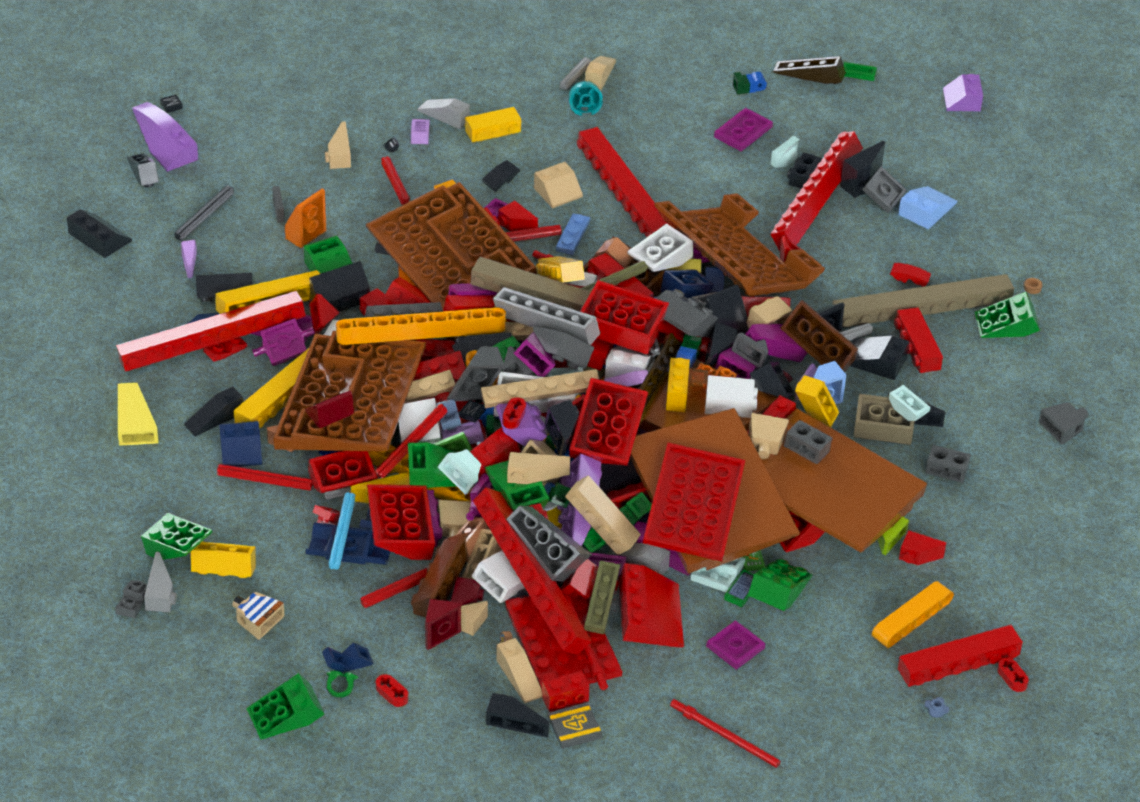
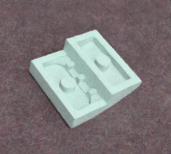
M738 558L707 571L705 567L691 573V580L727 592L739 576L744 566L745 558Z

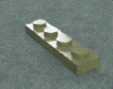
M600 561L584 626L586 631L600 634L605 633L620 564Z

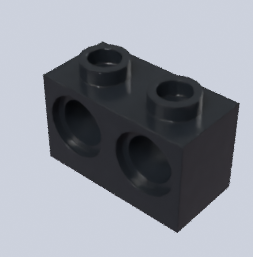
M803 152L801 157L796 159L793 168H790L788 171V185L802 189L823 158Z

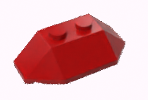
M502 426L470 451L481 463L478 480L483 473L487 474L485 467L508 461L510 452L521 453L523 451L522 445L505 434Z

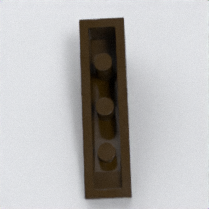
M841 56L778 61L773 70L776 74L823 84L841 83L846 74Z

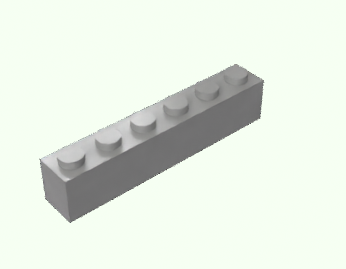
M505 287L493 298L495 308H502L506 311V319L530 327L537 326L565 332L589 345L600 335L595 316Z

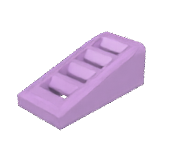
M412 119L411 144H428L430 120Z
M182 241L181 251L187 278H192L197 254L196 241Z

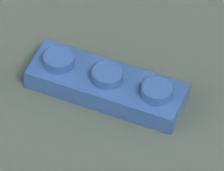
M573 213L556 245V251L573 255L590 223V217Z

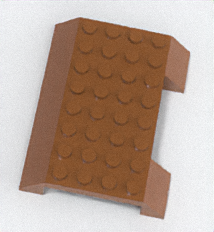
M738 193L724 195L720 207L680 211L670 201L655 202L654 206L663 220L691 239L693 247L720 269L725 276L729 277L735 285L737 284L748 296L753 297L756 295L805 289L825 270L820 263L803 249L789 251L784 263L749 233L744 227L758 215L759 211Z

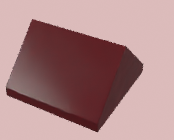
M349 390L306 408L305 411L319 429L354 414L352 392Z
M429 600L425 620V648L427 650L461 632V604L459 602Z

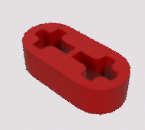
M515 397L509 400L502 417V424L505 428L515 429L520 425L526 411V401L524 399Z
M1008 657L1000 659L997 669L999 675L1013 691H1025L1029 681L1026 673L1014 659Z
M387 674L377 677L376 691L395 707H402L408 703V690L396 679Z

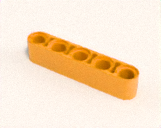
M933 582L879 622L872 631V637L885 647H892L952 601L954 593L940 582Z

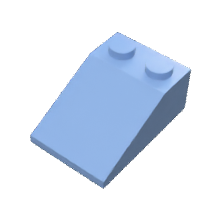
M928 186L913 189L901 198L899 215L926 229H930L957 203V200Z

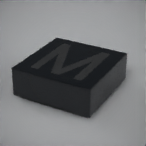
M176 94L160 99V104L166 113L183 109V104Z
M469 400L458 414L460 418L476 423L486 411V408L483 404Z

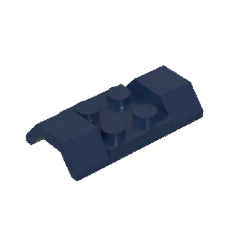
M314 522L312 539L309 549L306 548L305 554L325 557L326 560H329L337 525ZM349 527L341 562L364 565L367 562L388 565L391 551L374 545L372 530Z

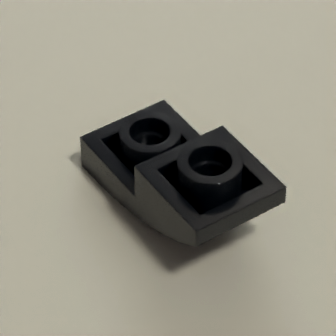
M506 160L492 169L482 181L496 192L505 182L509 183L520 172V169Z

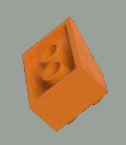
M323 188L298 204L285 224V239L300 248L326 231L325 190Z

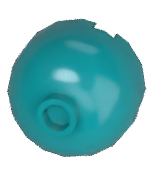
M582 81L571 88L568 101L575 114L580 116L583 115L582 113H591V115H594L603 104V96L596 84L590 81ZM581 107H588V110H582Z

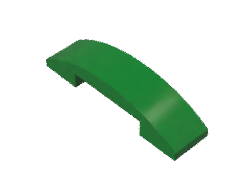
M641 492L619 510L634 525L650 512L652 504ZM592 528L588 531L583 545L590 553H595L607 545V543Z

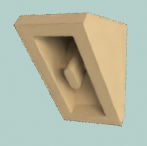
M487 601L461 606V631L474 636L488 617Z

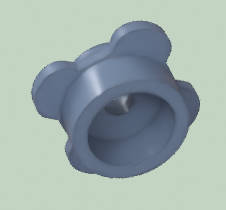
M937 697L932 701H925L924 705L928 708V713L932 717L939 718L949 712V707L944 704V699L941 697Z

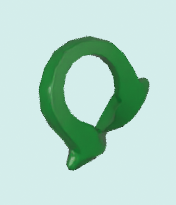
M329 671L326 673L328 675L326 688L329 694L334 697H346L352 692L354 680L358 679V676L350 672L343 674L340 671ZM336 677H346L348 687L345 691L338 693L332 690L331 684Z

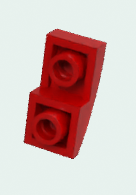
M894 263L890 275L903 283L910 279L915 284L925 287L929 282L931 273L913 265Z
M241 337L205 347L203 352L214 362L245 349L247 343Z

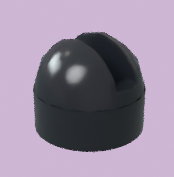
M393 137L384 144V147L387 151L393 153L398 150L399 143Z

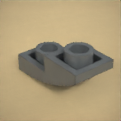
M131 580L124 589L123 598L117 604L115 614L135 618L145 601L144 596L147 583Z

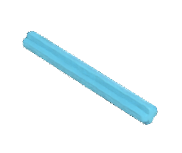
M347 492L344 495L329 559V568L331 570H338L340 568L355 503L354 493Z

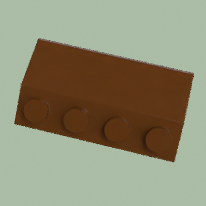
M803 300L799 302L780 328L821 365L835 361L844 373L855 360L859 350Z
M465 534L444 539L441 547H437L435 559L429 563L427 575L421 579L419 591L411 599L415 615L426 618L430 599L447 601L456 583V579L459 577L468 559Z

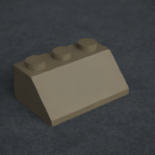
M859 394L853 437L911 445L914 421H907L895 411L889 397Z

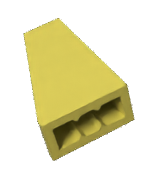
M138 383L118 384L119 445L158 443L157 426Z

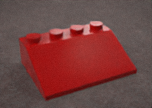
M598 280L580 312L596 317L600 331L597 339L648 355L655 342L669 303Z
M590 378L570 446V458L575 459L580 454H583L603 464L628 465L648 392Z
M367 484L374 545L411 560H432L435 539L427 487L424 485Z
M624 563L619 577L623 641L684 647L679 584L644 565Z

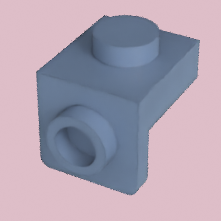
M454 399L436 403V407L442 404L447 408V413L440 419L442 430H453L457 426H461Z

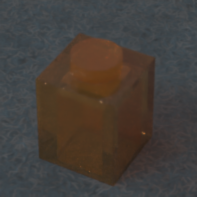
M689 368L688 398L706 399L708 370Z

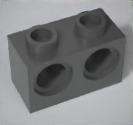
M799 420L787 432L784 446L818 464L830 452L832 437Z
M933 445L927 460L926 474L964 483L971 454Z

